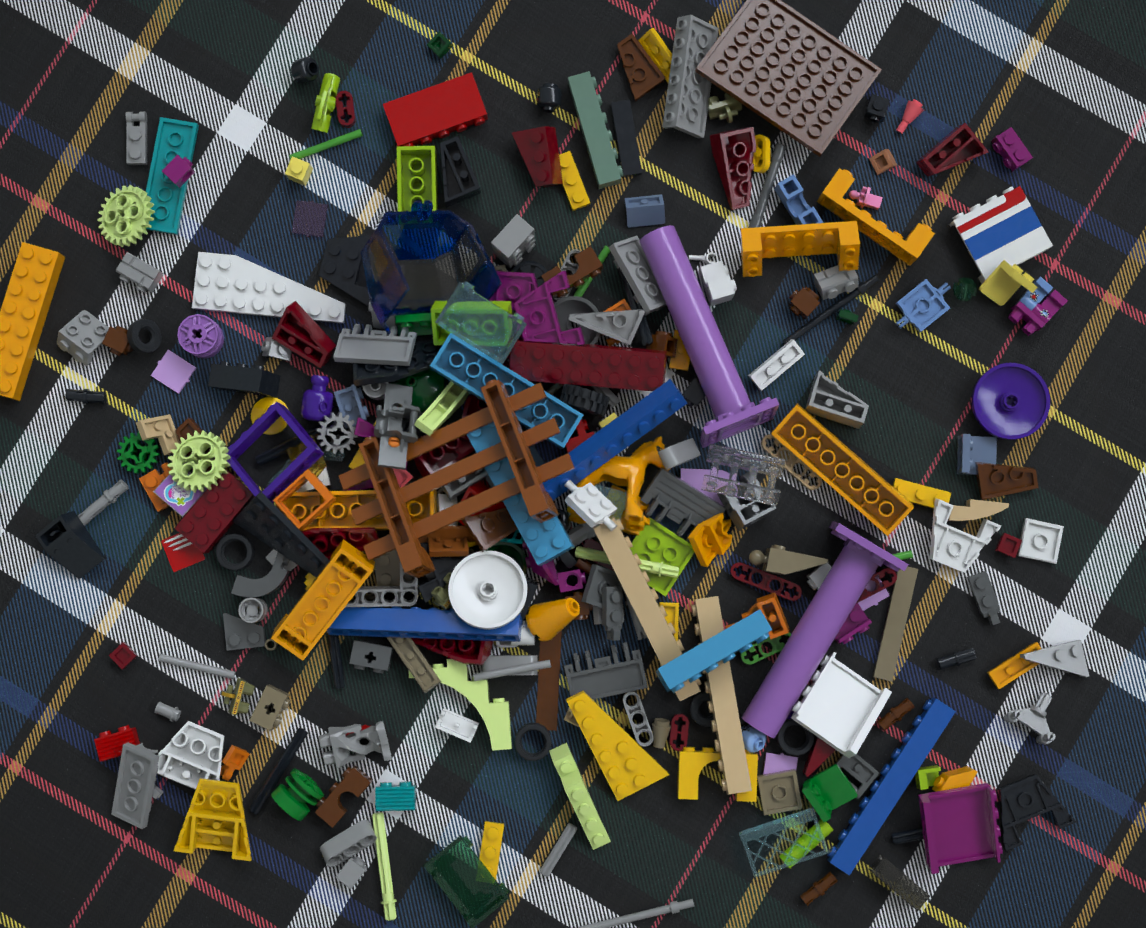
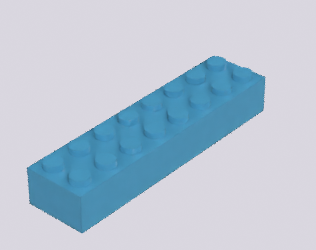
M452 333L448 335L429 367L485 403L481 387L491 380L501 381L505 385L509 397L535 385ZM545 391L547 398L515 413L519 424L527 429L555 418L561 433L546 440L563 449L582 419L583 414Z
M494 422L467 434L476 453L501 442ZM507 457L485 467L494 486L515 478ZM521 493L503 501L538 566H542L575 548L558 516L543 523L530 517Z

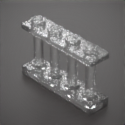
M710 444L706 462L712 463L710 475H704L701 490L777 506L781 491L775 489L776 477H782L786 459ZM719 465L731 467L729 479L717 477ZM738 469L750 471L748 483L737 481ZM757 473L769 475L767 487L756 485Z

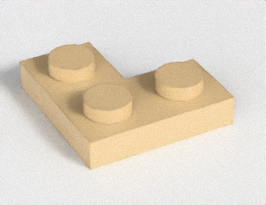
M170 414L136 422L142 441L158 438L164 455L173 454L170 450L177 449L174 443L181 444L175 432L176 428Z

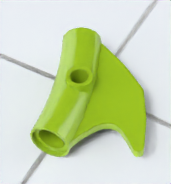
M324 74L320 92L315 101L316 109L311 129L328 133L332 117L330 113L335 109V97L340 83V78L335 74Z

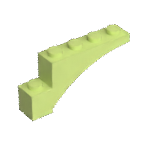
M450 381L437 399L416 420L414 425L422 432L431 436L465 402L469 392Z
M565 743L549 750L564 790L592 849L594 850L611 842L568 744Z

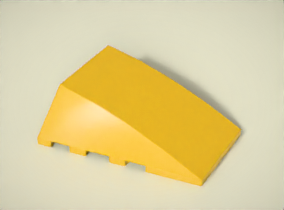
M199 779L173 851L193 854L196 848L232 852V859L252 860L239 783Z

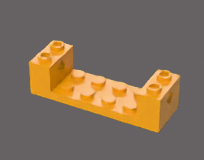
M839 168L817 202L846 222L857 221L858 230L908 265L914 263L935 233L932 232V229L926 224L918 223L907 238L903 240L901 234L887 229L885 223L871 218L869 212L855 207L856 204L850 199L845 200L842 198L855 178L852 177L853 175L848 170H841Z
M857 221L741 228L743 277L762 276V258L836 253L839 271L858 270L860 240Z
M343 539L332 553L329 563L288 615L285 614L275 627L271 639L303 661L373 572L375 561H369L365 554Z

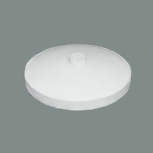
M497 551L473 553L459 562L451 574L448 586L450 603L457 616L470 626L479 629L503 627L512 622L525 605L527 598L526 577L516 561Z

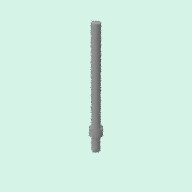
M693 899L681 902L673 901L669 905L580 926L579 928H609L670 912L674 914L682 909L694 907Z

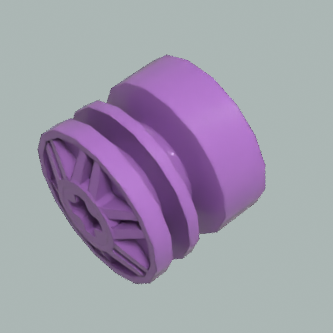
M195 314L188 316L178 328L177 336L180 345L184 350L197 358L206 359L213 357L223 347V330L216 322L205 315ZM197 332H199L202 335L201 338H198V336L196 335Z

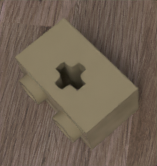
M270 684L266 685L249 721L269 731L273 730L274 727L278 728L282 720L280 715L283 710H287L291 702L288 699L290 694ZM274 704L273 708L276 710L270 713L268 706Z

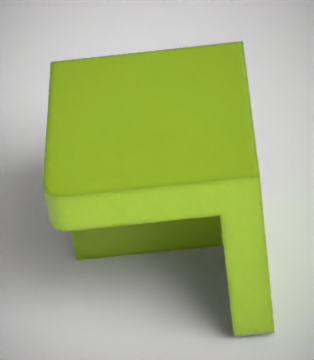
M938 765L920 767L915 774L917 788L924 790L928 789L929 786H934V781L939 776L938 771H941V767Z

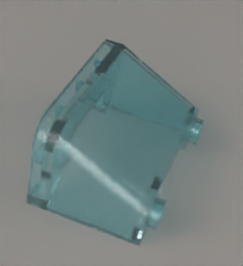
M464 281V283L459 282L434 323L503 364L527 325L524 322L525 318L516 312L512 315L480 296L473 290L475 287L467 281Z

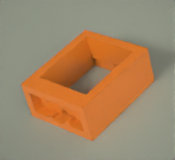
M307 469L273 501L277 504L276 507L299 530L303 531L332 505L337 498L311 470ZM309 481L325 501L301 522L284 502Z

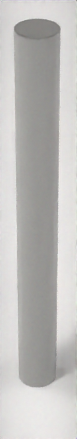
M160 654L158 658L160 662L234 679L236 673L235 671Z
M550 660L475 673L473 677L474 681L550 668L551 663Z

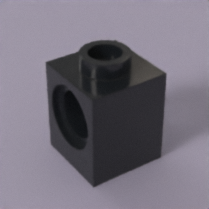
M697 377L694 378L682 394L688 403L686 405L690 408L692 406L697 408L706 396Z

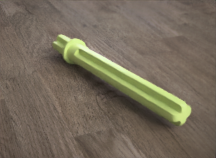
M580 546L575 550V557L611 564L604 551ZM640 559L642 563L639 565L641 571L658 574L659 577L661 575L673 578L678 577V567L666 565L663 562L657 563Z
M378 812L372 814L374 833L377 837L375 844L383 899L381 904L384 907L385 920L389 921L397 917L395 908L397 900L394 899L384 814Z

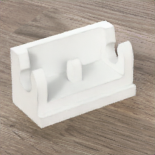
M444 708L435 728L471 743L479 723Z

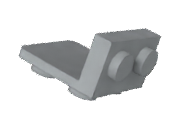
M83 310L58 331L57 345L63 351L71 354L77 362L88 366L92 362L93 352L102 345L109 327L88 311Z

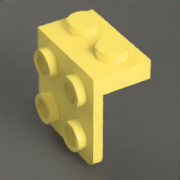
M1003 260L979 287V290L998 305L1003 306L1021 285L1032 293L1038 287L1033 283L1034 278L1027 272L1022 274L1023 270L1016 264L1012 266Z

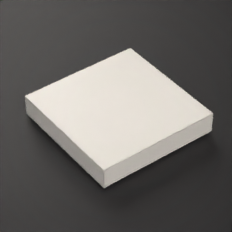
M1024 518L1020 538L1022 542L1017 556L1057 564L1064 526Z

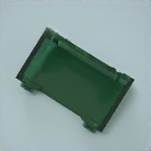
M460 835L425 861L423 866L433 876V879L442 888L461 915H463L469 926L474 928L509 899L507 894L510 891L503 882L499 885L470 848L473 844L468 837Z

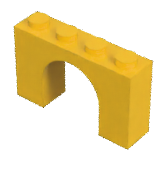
M683 747V750L679 751L678 799L698 800L699 774L705 765L721 759L720 752H716L714 748L703 747L702 751H695V747ZM745 749L752 791L735 793L736 801L756 802L758 754L750 753Z

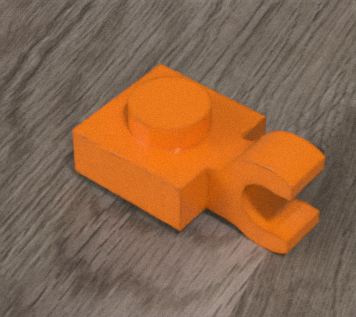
M231 745L222 760L225 764L221 766L220 775L222 779L229 781L235 769L240 771L250 755L246 750Z

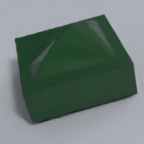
M439 31L427 46L441 59L452 48L453 44Z
M845 309L838 312L836 319L854 325L859 315Z

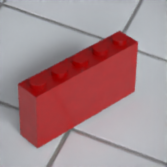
M472 72L383 104L398 147L415 146L420 143L425 145L432 142L434 138H445L451 132H462L468 126L473 124L475 126L481 125L488 119Z

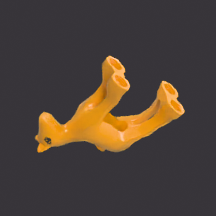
M662 436L657 437L654 441L644 443L630 457L614 456L577 483L576 486L583 487L590 482L595 486L602 481H609L618 486H626V527L633 531H643V511L637 504L638 496L644 483L646 467L649 464H653L665 469L658 454L659 451L665 449V445L662 443ZM568 505L567 511L570 513V521L585 524L586 522Z

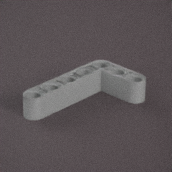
M400 562V586H361L355 593L356 598L353 601H349L345 607L412 606L418 599V578L414 577L413 580L406 581L403 578L405 573ZM408 591L414 594L411 600H406L403 597ZM367 592H372L375 598L368 601L364 595ZM392 592L395 597L392 600H386L384 594Z

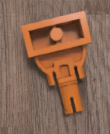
M775 592L757 598L756 604L748 612L742 614V619L760 609L772 628V631L769 632L770 639L789 633V625ZM735 623L730 624V625H726V626H725L726 629H727L728 627L734 625Z

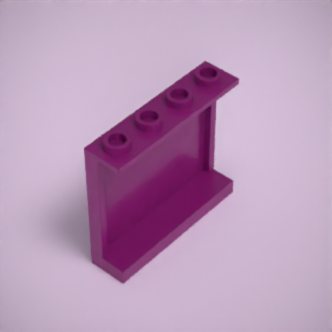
M988 783L918 795L926 865L931 874L939 873L940 866L995 857L998 863L1001 862L1000 854H1003V850L998 840L1001 832L996 822V819H999V814L994 801H997V795Z

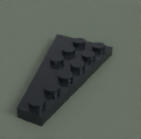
M262 492L256 495L233 520L234 523L316 578L330 561Z

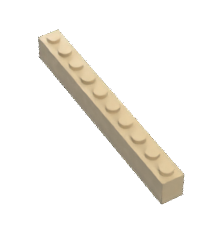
M612 516L610 519L617 525L614 530L610 531L604 523L597 524L593 529L663 666L682 655V651L685 649L680 639L676 641L673 635L676 631L671 622L667 623L665 617L668 615L663 605H658L656 600L659 597L654 588L650 589L647 583L650 579L646 571H641L639 565L642 563L637 553L633 555L630 549L633 545L628 536L624 537L622 533L624 527L620 519L616 520ZM700 679L692 683L689 680L684 683L685 686L675 692L679 701L701 691L699 687L702 684Z
M714 596L695 599L694 605H691L692 615L697 618V624H694L696 636H700V642L703 643L724 630L719 598ZM721 661L718 663L719 666L709 673L703 671L702 673L706 674L707 681L704 682L705 691L710 694L711 700L708 701L709 713L713 712L714 720H711L712 731L716 732L717 740H714L716 752H720L721 759L718 760L719 771H723L724 779H721L722 790L726 791L727 795L752 791L730 661L725 664Z

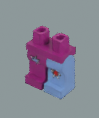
M1041 276L1033 282L1038 288L1033 293L1027 289L1011 308L1012 312L1008 317L1015 324L1022 318L1026 322L1022 331L1028 336L1040 330L1068 302L1056 290L1049 293L1053 287Z

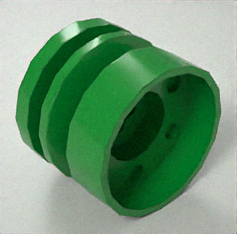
M294 768L291 771V776L285 778L289 787L280 784L272 792L271 796L287 814L298 821H302L310 812L306 802L315 806L318 803L316 799L321 800L324 793L311 777Z

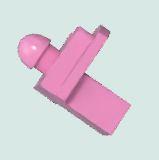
M864 186L860 193L856 190L849 193L851 199L857 200L856 206H860V208L866 206L878 210L883 198L870 194L871 188Z

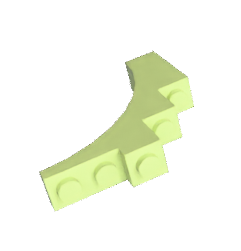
M447 659V667H444V663L432 664V669L441 680V683L457 690L476 707L489 732L492 751L512 749L509 701H505V698H494L493 702H490L488 679L474 681V677H472V680L469 681L468 664H462L453 659ZM409 671V678H414Z

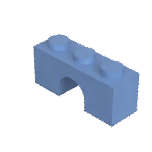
M794 174L776 185L774 190L796 225L824 223L814 207L811 208L803 197L804 190Z

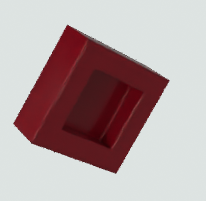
M1002 533L995 551L1015 558L1022 540L1007 533Z
M122 642L109 656L121 669H125L138 655L125 642Z

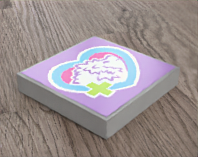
M169 474L153 492L183 518L204 492L197 489L196 493L191 491V488L189 491H186L184 486L182 488L172 480L174 476Z

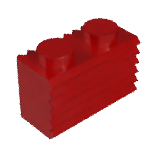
M129 725L118 728L117 733L111 734V731L99 733L100 738L94 739L100 762L121 756L123 744L127 742L133 745L140 744L136 727L130 728Z

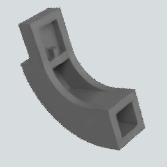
M277 552L273 567L266 576L260 579H252L237 575L231 593L251 598L263 597L275 592L284 584L291 572L283 569L284 565L287 566L290 560Z

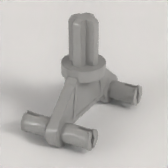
M1042 692L1036 704L1031 705L1030 708L1011 710L1003 717L1007 723L1019 721L1039 734L1036 738V742L1046 745L1055 739V734L1050 732L1045 718L1047 715L1045 710L1052 699L1048 693Z

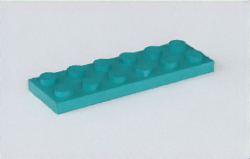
M160 117L146 188L147 195L152 198L150 202L154 204L150 209L154 210L155 213L150 216L154 218L153 221H149L152 228H146V230L178 235L188 180L179 188L162 170L177 154L182 159L186 157L192 163L199 128L198 123Z

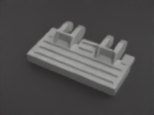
M360 324L354 325L352 334L350 329H342V332L339 334L333 357L335 362L410 366L417 333L409 332L408 327H403L401 335L397 336V326H391L389 336H387V331L372 330V326L366 324L364 334H360Z

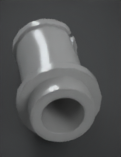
M159 702L154 713L167 717L173 722L179 719L181 710L178 707L173 708Z

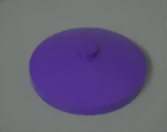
M1004 363L989 369L978 379L972 393V409L980 426L989 434L1001 439L1015 440L1033 434L1042 426L1049 413L1050 394L1046 383L1036 371L1022 364Z

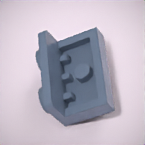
M353 384L351 387L334 392L339 410L342 412V417L347 414L349 415L348 421L352 419L355 421L352 426H356L357 417L367 421L366 417L370 415L367 406H362L360 399L364 397L361 388H357ZM343 421L345 429H348L347 424Z

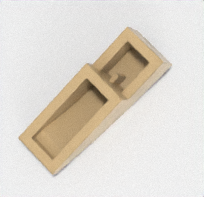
M966 500V506H953L948 521H970L988 517L1008 508L1009 503Z

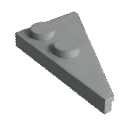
M638 309L570 314L568 320L631 345L645 311Z
M1081 640L1020 654V658L1026 661L1043 664V666L1060 669L1063 672L1077 674L1081 677H1089Z

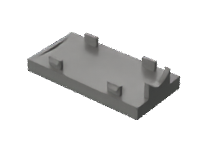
M634 236L613 243L609 246V249L615 258L614 263L616 267H620L635 294L633 296L637 304L640 303L646 316L667 305L639 242L640 240L638 236Z
M127 742L123 744L111 815L143 829L147 827L149 812L152 806V795L159 767V756L155 755L158 750L147 749L143 746V743L133 745Z

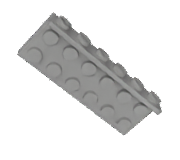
M693 15L677 18L662 127L665 129L675 128L696 138H704L711 82L699 75L695 69L716 42L719 28Z

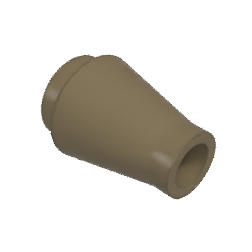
M663 718L654 719V723H652L653 747L665 748V742L671 728L669 720Z

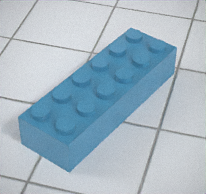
M759 609L656 670V674L666 691L672 690L675 693L685 686L684 683L689 680L692 683L699 679L703 671L709 673L719 666V662L723 661L725 664L736 656V652L739 651L742 654L753 646V642L756 641L759 644L770 637L769 632L772 631V628Z

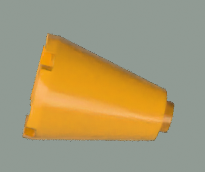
M573 598L534 604L528 608L529 614L526 615L527 626L533 635L540 637V641L551 640L579 615V604Z

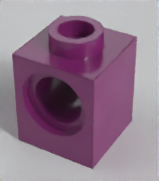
M178 154L162 170L179 188L195 173L191 168L193 164L186 157L182 159Z
M580 569L557 573L560 592L582 589L583 584H586L585 573H581ZM575 575L578 578V583L575 586H569L566 581L568 576Z

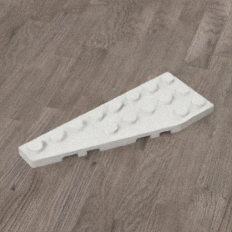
M198 252L192 302L193 309L281 318L286 307L296 301L314 321L344 324L346 304L239 256Z

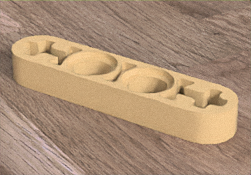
M772 434L763 437L761 440L763 450L805 488L816 490L821 486V477ZM773 439V445L778 447L780 444L782 448L773 454L772 451L775 449L772 446L766 447L767 442L765 440ZM783 450L789 453L787 461H782L779 458V453ZM797 463H800L804 468L801 474H796L793 471V466ZM807 470L810 472L808 474L810 478L816 477V486H809L810 481L806 477L804 480L801 479Z

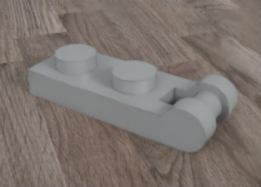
M145 111L139 112V114L126 112V163L128 165H147V113ZM134 121H140V126H134Z

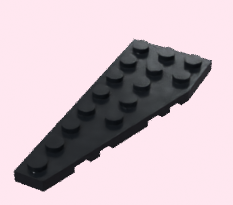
M433 335L417 336L410 366L353 363L354 386L392 382L428 370L442 345H434ZM473 346V347H475L476 349H478L479 351L482 352V351H484V350H487V349H490V348H493V347H496V346Z

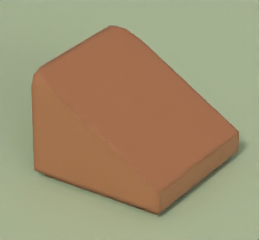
M884 149L869 158L877 175L897 166L889 149Z

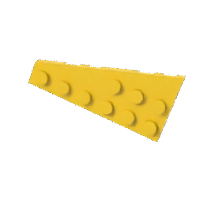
M584 691L566 699L617 801L669 775L652 756Z

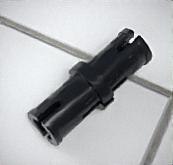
M67 389L65 398L66 401L83 402V404H105L107 394L106 392L90 391L89 389Z

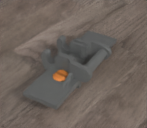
M386 383L383 410L381 405L376 407L377 418L374 426V435L380 438L378 466L405 470L408 442L414 443L418 441V436L416 435L417 427L414 424L420 414V408L411 406L413 387ZM402 418H410L409 432L402 431Z

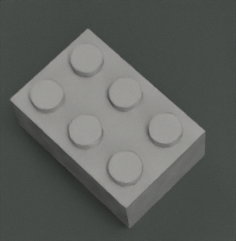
M516 214L491 242L493 254L511 269L513 265L516 266L523 260L522 255L526 251L529 253L535 247V230Z

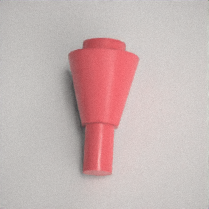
M915 99L913 101L908 100L902 121L896 129L897 132L903 134L908 124L924 111L922 108L923 104Z

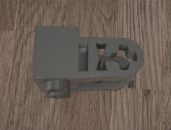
M751 471L740 477L741 483L752 501L747 505L740 504L728 484L717 488V495L738 531L765 518L776 509L767 492H764Z

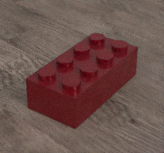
M227 469L225 470L228 474L222 473L221 475L224 480H216L218 486L211 484V490L207 489L174 528L203 553L209 554L234 524L233 520L255 498L245 483Z

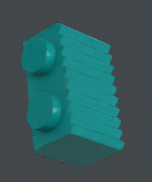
M410 781L400 782V785H392V782H380V786L375 787L376 811L416 809V785H411Z

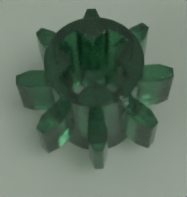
M960 278L958 283L954 282V295L961 301H969L972 296L977 294L976 283L970 278Z

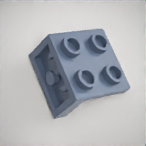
M971 434L959 435L957 474L977 475L975 462L996 464L997 438L971 436Z

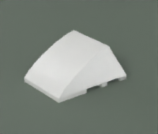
M188 721L166 747L158 753L159 767L157 774L195 790L200 778L219 781L224 735Z

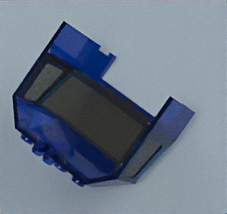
M426 200L423 204L421 201H415L411 206V211L385 212L360 252L370 304L380 325L388 335L391 331L386 321L390 316L431 313V308L435 301H489L502 284L473 225L449 210L432 211L433 204L430 200Z

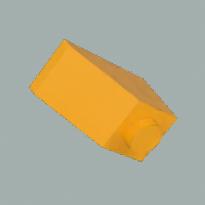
M968 766L943 772L935 779L932 790L937 792L970 786L978 772Z

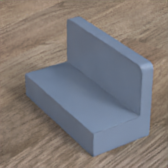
M662 194L625 198L628 227L665 223Z

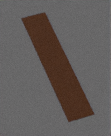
M562 630L551 640L540 641L539 662L550 660L551 667L539 669L536 723L545 726L548 730L557 731Z

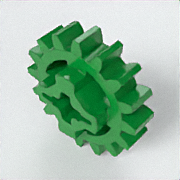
M138 432L137 436L135 433H130L131 438L123 437L125 443L119 442L122 449L117 450L118 453H121V456L117 459L124 461L121 466H128L127 471L129 472L134 469V473L139 474L141 469L142 473H146L147 467L153 469L151 464L158 463L155 456H160L156 452L160 447L153 445L156 442L155 439L144 440L148 446H142L139 441L142 440L140 433ZM138 449L142 450V452L139 453V456L135 455V453L138 452ZM134 459L138 466L131 464L129 460Z

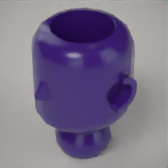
M313 375L311 377L312 390L308 389L303 393L301 416L305 420L324 422V415L328 418L331 417L330 412H332L334 407V396L331 392L326 391L329 378L327 376Z

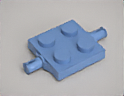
M925 279L895 303L904 315L896 322V325H899L898 327L901 329L909 322L914 325L919 333L950 309L944 301L943 294L951 289V287L945 288L948 285L945 282V284L937 289Z

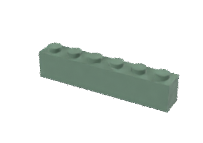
M590 71L568 77V85L598 188L602 189L620 184L623 171L621 165L617 166L616 163L618 154L616 148L611 146L610 141H613L611 131L606 129L605 124L608 123L606 113L601 112L600 94L596 95V79L594 76L591 77Z

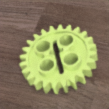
M123 185L122 190L116 188V194L110 192L111 198L105 197L107 203L106 205L101 204V207L104 209L98 212L102 215L98 219L102 223L98 227L103 230L101 235L105 236V239L110 241V243L121 247L124 245L129 247L130 243L136 244L137 238L143 240L142 234L147 235L146 228H152L149 221L154 220L150 216L155 213L154 210L150 209L154 204L150 202L152 198L147 195L148 193L132 185H129V187Z
M203 430L200 435L195 431L194 436L187 433L186 440L182 437L180 438L181 444L174 443L177 449L170 450L174 455L168 457L172 463H169L167 466L172 469L169 471V474L174 476L172 480L181 488L184 486L186 491H189L191 488V491L196 493L197 489L204 492V487L211 490V484L218 486L216 480H224L221 476L222 473L228 474L224 468L230 466L226 461L231 459L226 454L229 452V449L224 447L226 443L217 435L214 437L212 432H209L207 435ZM208 448H211L210 452L205 454V451ZM192 451V454L186 457L187 453ZM209 466H212V469L209 472H206L207 468ZM193 469L192 474L188 475V472Z

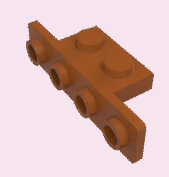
M446 526L419 538L420 543H428L430 557L468 556V542H476L466 526Z

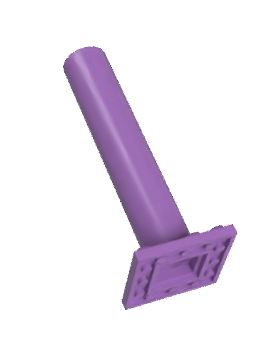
M671 225L664 226L646 234L639 242L716 420L705 423V427L702 429L700 438L702 448L773 420L779 407L777 398L771 399L767 397L759 401L760 404L756 406L754 402H750L675 227Z
M834 521L829 526L832 529L831 534L845 541L843 544L844 548L741 717L746 723L772 738H775L878 566L881 567L884 564L898 572L899 569L905 571L909 565Z

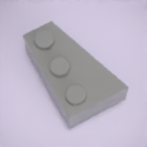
M819 370L814 377L805 410L808 413L859 429L864 424L869 405L851 392L845 391L838 386V383L831 381Z

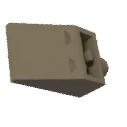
M772 545L771 548H767L765 555L760 550H754L749 555V561L753 565L763 563L762 571L778 575H785L828 563V559L785 551V547L779 545Z

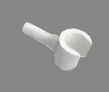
M710 252L706 256L689 255V260L704 261L708 265L715 263V261H709L708 256L714 257L716 254Z

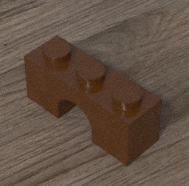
M591 246L574 256V260L579 268L576 273L567 275L570 287L551 292L553 298L557 296L561 298L569 293L568 290L570 288H578L585 283V279L590 276L595 278L601 274L600 270L603 269V265ZM556 266L541 276L543 282L545 283L560 273V268Z
M356 765L352 769L348 767L341 775L344 779L339 784L335 782L329 789L331 794L327 799L323 797L316 805L318 809L315 813L332 828L348 811L340 802L341 794L348 791L359 797L373 781Z

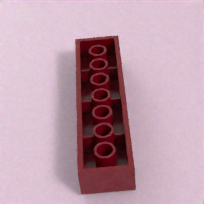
M515 338L511 341L510 370L528 381L654 391L665 383L667 351L591 344L533 342Z

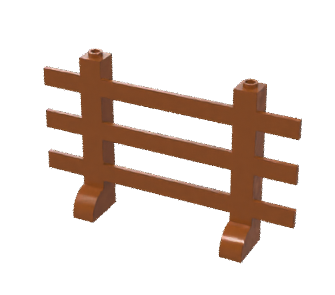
M491 380L487 382L485 386L481 387L488 407L436 430L431 436L426 435L419 438L417 442L408 443L406 462L492 422L495 424L501 442L404 487H399L393 468L378 466L379 438L371 436L366 438L363 443L358 444L365 464L339 475L343 490H347L371 479L377 499L351 510L355 524L359 525L384 514L390 531L389 535L363 546L369 561L396 549L404 573L416 578L435 571L430 556L421 546L419 538L519 493L522 494L530 517L540 523L559 515L552 498L544 488L543 482L575 469L570 454H565L536 467L529 449L530 446L561 433L556 419L552 418L523 432L515 413L547 398L541 383L509 397L505 385L501 381ZM506 457L508 458L515 478L420 521L412 522L406 506L407 502Z

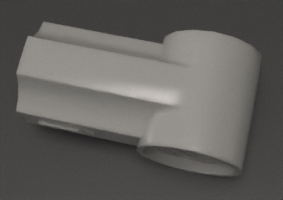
M587 523L575 526L568 533L574 547L587 539L597 536L594 529Z

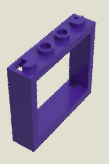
M276 402L260 418L256 419L254 424L247 431L243 432L234 444L228 447L229 452L226 454L231 459L226 461L254 496L262 492L274 503L273 500L324 455V452L284 405ZM281 416L307 448L270 485L261 491L237 459Z

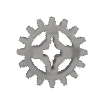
M330 412V418L324 415L325 421L318 422L321 428H316V431L320 432L316 439H322L319 445H326V451L332 448L333 454H336L337 450L340 453H344L343 448L350 450L349 444H356L353 441V437L356 438L358 436L354 435L355 426H352L355 421L353 419L348 421L349 415L347 414L342 417V412H338L337 416ZM334 421L333 425L329 428L326 427L330 422ZM343 421L347 424L349 431L344 429ZM338 428V430L344 434H338L336 437L331 432L337 431ZM325 435L331 438V444L327 442ZM348 438L343 444L340 445L343 439Z

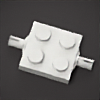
M571 480L565 483L564 486L572 492V494L567 496L565 502L591 528L603 523L610 531L617 527L609 517L618 508L591 482L583 487H577Z

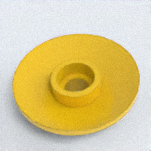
M262 398L252 409V423L254 424L255 420L260 418L276 402L284 405L287 409L288 407L278 398ZM280 416L263 434L274 435L281 432L287 426L286 421Z

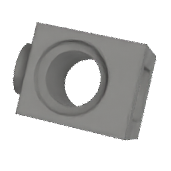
M352 856L335 878L351 890L366 871V863L357 856L355 858Z

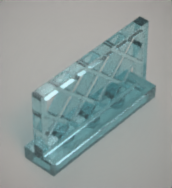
M813 807L739 832L754 878L829 853ZM814 820L816 826L813 835L802 830L805 823ZM802 824L800 829L795 827L797 825ZM792 827L799 831L795 841L784 837L788 828ZM784 830L783 833H782V835L776 833V832H779V831ZM817 831L820 839L815 837ZM801 832L812 837L807 848L796 843ZM775 834L780 837L776 848L765 843L768 835ZM765 836L763 841L758 839ZM782 838L793 843L788 854L778 849ZM813 839L822 843L823 851L816 853L809 849ZM756 840L762 843L757 854L749 850L747 842ZM763 845L774 849L770 860L759 855ZM795 845L806 850L802 858L797 859L790 855ZM776 851L787 856L784 864L778 865L772 862ZM751 854L756 856L754 861L752 859ZM758 857L768 862L766 869L757 872L754 865Z

